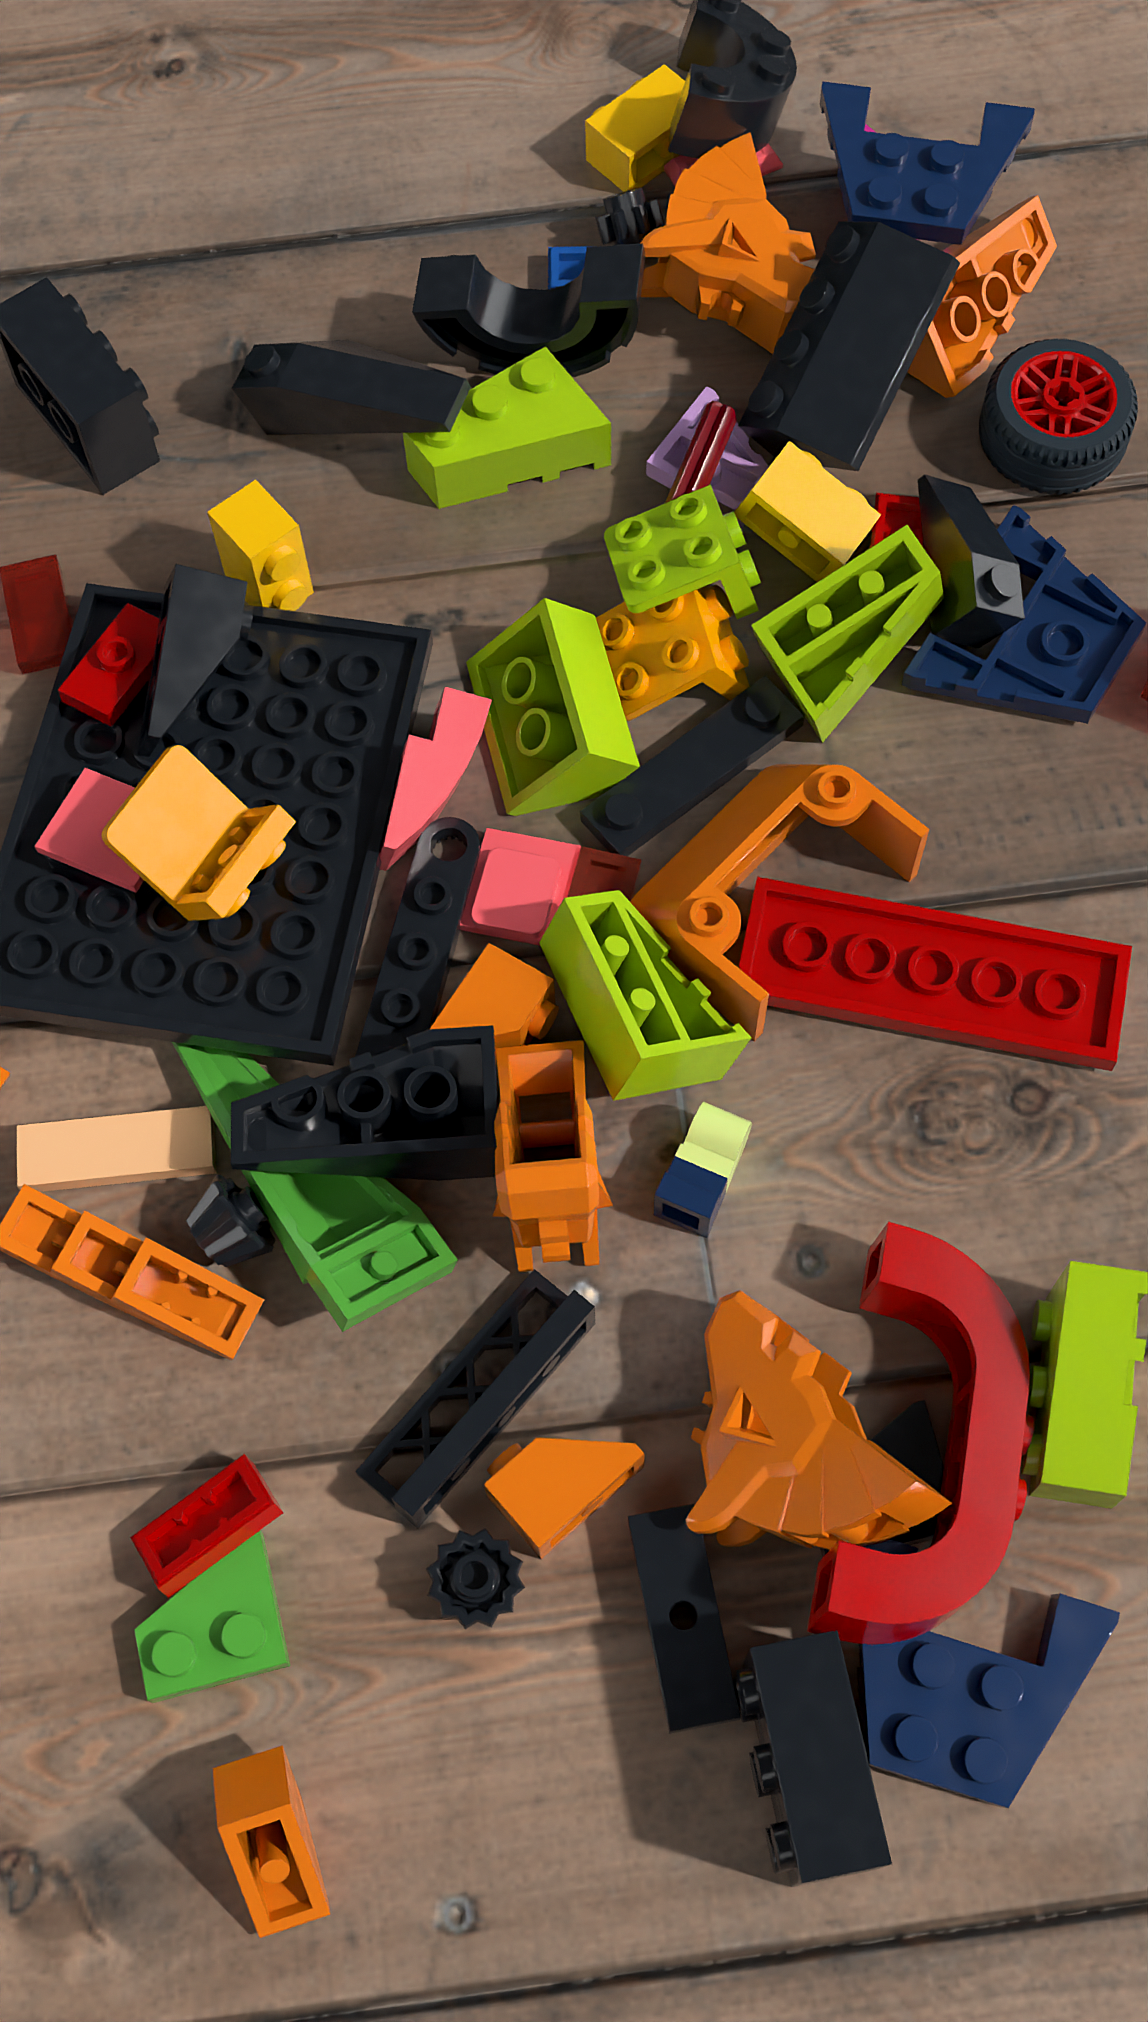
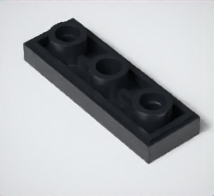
M696 1503L628 1516V1525L669 1734L738 1721L741 1718L703 1534L691 1531L686 1525V1518ZM677 1607L689 1608L696 1617V1623L687 1630L677 1629L669 1619L670 1613Z

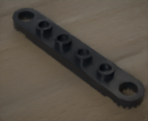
M456 817L437 819L431 822L419 837L355 1056L369 1051L371 1056L404 1045L408 1043L407 1037L429 1030L436 1020L461 931V919L480 855L478 834L474 827L465 820ZM448 837H451V839L457 837L458 841L464 842L467 849L460 858L444 861L433 854L432 849L436 847L435 843L439 844L442 838L447 840Z

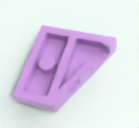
M706 386L646 461V476L671 489L706 405L711 401L719 402V396L713 389ZM737 422L710 483L723 515L737 509L769 467L762 456L750 448L749 438L738 427ZM737 519L739 526L743 528L745 524Z

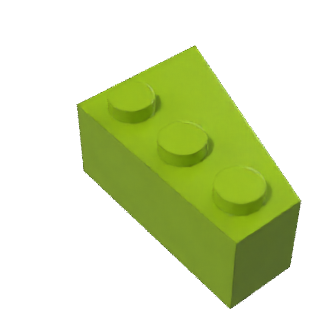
M546 346L470 389L450 432L403 433L408 471L438 509L508 492V484L541 477L543 483L560 479V471L592 464L594 470L611 466V422Z
M906 525L751 625L761 651L822 743L943 600L941 574L909 526Z
M620 890L563 899L539 944L613 1101L722 1080L752 1037L739 1023L732 1027L727 1024L707 1001L711 994L709 989L699 978L690 982L667 956L671 947Z
M1070 1261L1047 1295L1046 1300L1036 1301L1032 1319V1340L1042 1341L1040 1366L1032 1365L1030 1368L1027 1406L1037 1408L1035 1433H1033L1028 1451L1021 1457L1020 1466L1021 1474L1031 1475L1029 1496L1113 1509L1127 1496L1138 1406L1132 1405L1135 1361L1144 1362L1146 1339L1136 1338L1138 1305L1145 1294L1148 1295V1272Z

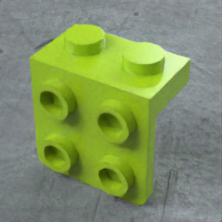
M711 484L639 515L629 517L622 522L610 526L604 532V540L624 601L630 612L641 613L719 580L723 584L736 619L759 611L751 587L761 584V580L749 549L737 553L736 548L746 545L743 533L734 511L725 515L722 514Z

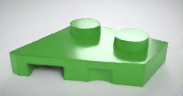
M261 1530L188 1583L134 1629L147 1701L156 1703L291 1666L265 1539Z

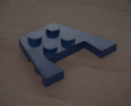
M822 81L820 108L822 114L825 113L828 124L827 137L830 149L834 150L838 165L837 178L848 222H880L915 239L962 245L990 199L993 187L1002 172L1007 171L1014 159L1017 147L1022 139L1025 140L1031 131L1035 108L986 102L979 145H968L952 140L937 141L906 137L897 133L883 134L865 131L871 87Z
M1013 504L997 530L1018 562L1020 573L1036 580V583L1023 601L1025 619L1002 634L986 660L930 633L905 670L902 685L912 690L1088 724L1140 639L1146 622L1093 573L1088 577L1085 576L1065 557L1067 550L1052 536L1045 539L1029 524L1031 517L1022 508Z
M892 1539L882 1543L863 1546L876 1551L898 1555L917 1553L919 1549ZM1061 1593L1052 1594L1035 1665L931 1631L908 1640L890 1644H859L860 1667H857L860 1725L869 1766L991 1805L1009 1808L1117 1626L1120 1612Z

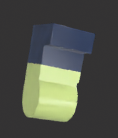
M703 1102L691 1123L684 1143L680 1144L668 1172L664 1173L656 1190L653 1215L708 1238L744 1150L752 1122Z

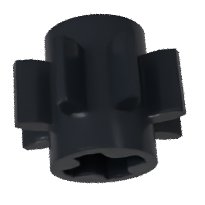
M642 187L604 198L603 203L606 213L595 217L603 244L613 241L615 245L640 244L644 237L653 229L664 226L659 200L653 198L646 201Z

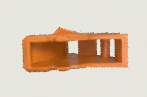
M751 132L731 140L720 148L718 146L714 147L701 156L689 169L685 168L677 179L674 193L670 194L664 226L652 230L640 243L644 245L645 257H658L657 264L644 269L641 297H672L691 313L697 314L698 319L707 320L708 317L726 321L727 325L733 326L773 354L775 345L783 335L799 302L800 294L815 270L801 264V262L815 259L816 253L811 234L789 230L787 220L766 200L767 194Z
M584 1040L496 1048L501 1103H499L494 1121L497 1144L495 1149V1178L498 1194L492 1217H508L510 1219L519 1272L533 1271L532 1247L542 1246L543 1263L569 1261V1244L582 1243L585 1266L599 1265L597 1209L610 1207L613 1204L597 1166L593 1114L586 1101ZM570 1092L572 1119L521 1122L519 1096ZM575 1145L576 1158L525 1163L524 1149Z
M741 1290L719 1299L704 1333L711 1391L705 1392L702 1403L712 1408L706 1431L694 1427L690 1437L701 1445L707 1484L706 1489L686 1518V1525L691 1531L697 1534L718 1532L716 1539L719 1544L725 1547H740L753 1543L767 1532L812 1549V1546L830 1550L839 1540L863 1547L882 1543L910 1532V1527L932 1518L952 1504L877 1444L866 1438L855 1407L843 1397L852 1374L850 1370L826 1352L820 1356L821 1351L809 1343V1339Z

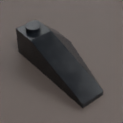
M351 340L255 344L247 355L232 390L267 435L433 433L451 431L471 386L466 378Z
M494 1026L425 1030L407 1037L408 1043L380 1054L371 1056L369 1051L350 1058V1065L315 1078L304 1075L232 1102V1169L435 1181L495 1177V1149L497 1144L494 1121L500 1100Z

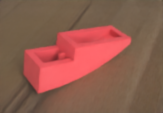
M445 687L433 714L428 739L408 735L403 747L402 763L385 838L381 846L380 870L386 871L418 842L420 835L428 825L437 820L455 792L482 735L492 699Z

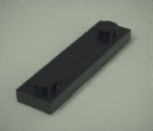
M763 676L580 811V821L620 863L801 728L805 715L766 676Z

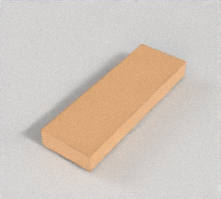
M207 1106L17 1125V1187L19 1190H21L23 1184L39 1192L216 1174L214 1119Z

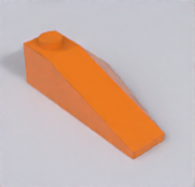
M1038 195L1027 198L967 235L962 245L952 244L942 250L954 256L960 262V265L907 373L945 398L955 397L987 370L994 358L990 350L998 336L1008 333L1013 325L1015 318L1011 313L1023 294L1031 293L1057 248Z

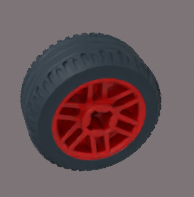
M1064 338L1044 339L1043 341L1038 340L1034 343H1028L1025 346L1019 347L1016 351H1012L1009 356H1006L989 379L979 419V434L984 453H986L993 467L997 468L1000 474H1004L1006 479H1011L1012 483L1019 484L1022 488L1026 487L1030 491L1035 490L1038 493L1062 495V493L1071 494L1072 492H1080L1082 489L1087 490L1091 486L1094 487L1099 482L1104 481L1117 468L1125 455L1138 414L1136 389L1128 372L1124 371V367L1118 364L1116 359L1111 358L1110 354L1093 345Z

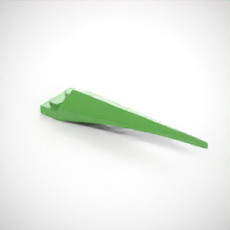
M172 1042L231 1150V1103L280 1084L248 1053ZM241 1170L254 1191L261 1208L267 1214L273 1230L302 1283H309L342 1332L452 1273L458 1261L421 1208L385 1178Z

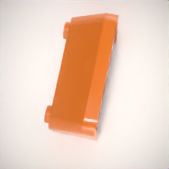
M775 764L766 767L646 883L630 902L671 947L667 955L668 958L690 982L699 978L711 992L707 999L710 1005L734 1025L739 1023L752 1037L751 1039L754 1042L763 1033L769 993L723 956L737 940L741 927L739 908L729 895L808 816H811L821 824L840 827L908 882L918 873L930 829L849 767L828 764Z

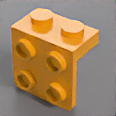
M706 585L641 613L630 612L624 601L596 617L626 721L639 717L701 682L730 701L750 687L744 670L749 665V659L742 643L732 632L728 618L733 616V609L726 593L719 585Z
M177 745L165 749L105 825L102 830V840L188 921L223 919L236 913L246 902L250 894L247 886L259 870L270 866L282 854L286 846L283 838L296 821L279 804L248 809L185 747Z

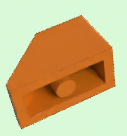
M488 943L430 1029L493 1025L495 1048L529 1045L533 1037L541 1040L548 1033L557 1017L559 1007L555 1005L554 979Z
M535 1438L524 1449L518 1443H515L502 1452L488 1467L487 1472L492 1477L484 1483L488 1499L542 1559L644 1468L645 1453L636 1443Z
M283 1745L212 1768L217 1828L259 1938L331 1915L303 1800Z

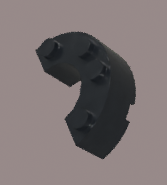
M693 0L679 39L677 67L687 71L688 75L671 121L668 152L700 158L714 147L718 146L720 148L731 140L750 132L755 151L758 152L772 138L795 80L797 63L790 46L791 39L789 36L778 30L769 20L741 0Z
M616 244L612 246L587 247L585 264L580 275L564 286L545 290L520 288L501 281L484 268L476 254L421 258L412 313L424 333L437 346L452 357L459 350L466 355L478 359L479 370L496 375L546 346L571 377H577L608 364L611 353L620 346L627 347L632 340L639 317L645 267L644 245Z

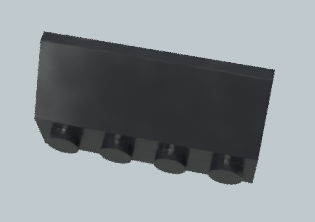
M838 221L834 231L826 241L825 249L808 284L800 294L799 302L783 335L775 345L774 353L758 386L749 398V404L738 427L775 458L790 441L800 450L814 455L820 461L822 467L859 471L960 262L954 256L880 222Z

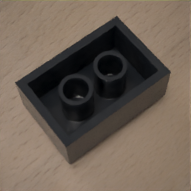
M46 277L0 303V345L16 386L104 495L160 462L153 439L159 435V430L152 416L143 406V402L148 399V394L138 375L130 367L124 371L117 364V355L104 333L100 330L92 333L86 326L88 324L86 316L76 299L70 293L62 296Z
M838 1630L750 1648L742 1665L743 1669L737 1670V1678L733 1679L742 1723L754 1721L759 1745L753 1746V1752H749L758 1797L771 1795L776 1823L770 1824V1827L765 1828L774 1873L787 1872L790 1887L792 1888L873 1871L892 1865Z

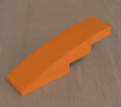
M23 1184L0 1224V1251L118 1310L231 1361L234 1359L264 1302V1299L147 1237L142 1241L85 1210L81 1214L26 1184Z

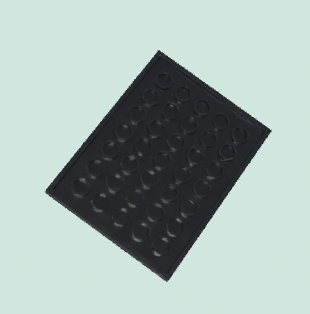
M86 583L0 851V1016L334 1066L381 867L380 851L385 838L402 763L403 747L408 735H412L433 646L432 630L253 606V618L246 641L237 640L226 660L150 757L137 755L149 680L112 727L62 702L58 689L127 603L159 618L163 593ZM180 745L193 754L248 809L279 804L296 822L283 838L286 843L284 851L274 863L263 870H259L247 886L250 890L248 899L236 913L223 919L188 921L145 880L135 893L37 852L35 848L36 843L84 768L136 787L165 749Z

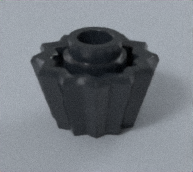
M221 1174L214 1177L186 1220L190 1227V1233L196 1239L198 1246L218 1266L222 1264L224 1267H228L272 1252L273 1244L276 1241L267 1222L269 1218L261 1208L252 1188L248 1186L244 1189L239 1188L231 1178H224Z
M486 1528L474 1535L459 1530L452 1543L438 1545L437 1560L426 1568L433 1581L427 1596L440 1603L441 1618H457L464 1629L477 1622L492 1627L499 1614L514 1612V1596L525 1588L518 1576L523 1561L511 1554L509 1539H494Z

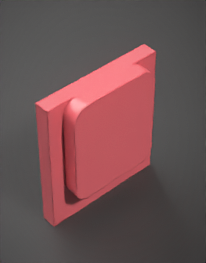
M84 768L36 843L35 848L37 852L136 893L144 879L118 857L102 840L103 828L135 787Z
M486 828L461 919L460 929L462 931L540 946L539 942L564 898L570 896L582 853L581 846Z

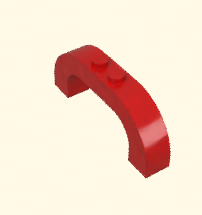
M888 1221L868 1249L859 1309L898 1319L916 1327L936 1344L948 1363L953 1380V1402L941 1495L952 1504L938 1513L935 1535L930 1547L926 1550L912 1554H889L839 1540L818 1562L807 1632L820 1634L838 1630L840 1641L870 1645L904 1641L932 1630L957 1612L989 1582L1006 1554L1014 1522L1019 1519L1024 1509L1027 1483L1019 1478L1021 1457L1028 1451L1034 1432V1418L1026 1414L1030 1367L1025 1337L1020 1323L1001 1289L976 1262L954 1246L928 1233Z

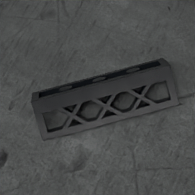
M534 1269L355 1471L357 1476L418 1529L595 1325V1306L576 1290H573L567 1296ZM537 1292L554 1306L556 1311L535 1334L520 1335L518 1313ZM511 1322L512 1336L497 1337ZM513 1348L514 1359L491 1385L476 1386L474 1363L485 1350ZM467 1372L468 1387L453 1388ZM469 1399V1410L446 1436L431 1437L430 1413L438 1403L444 1400ZM422 1423V1438L408 1439ZM423 1450V1463L399 1490L378 1473L395 1452Z

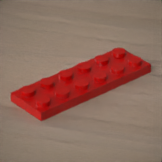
M757 877L738 968L769 993L767 1006L1112 1071L1118 1058L1132 946Z

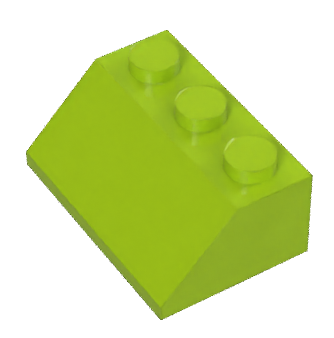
M543 598L466 661L474 694L492 699L484 731L508 815L519 816L597 798L640 767L594 614Z

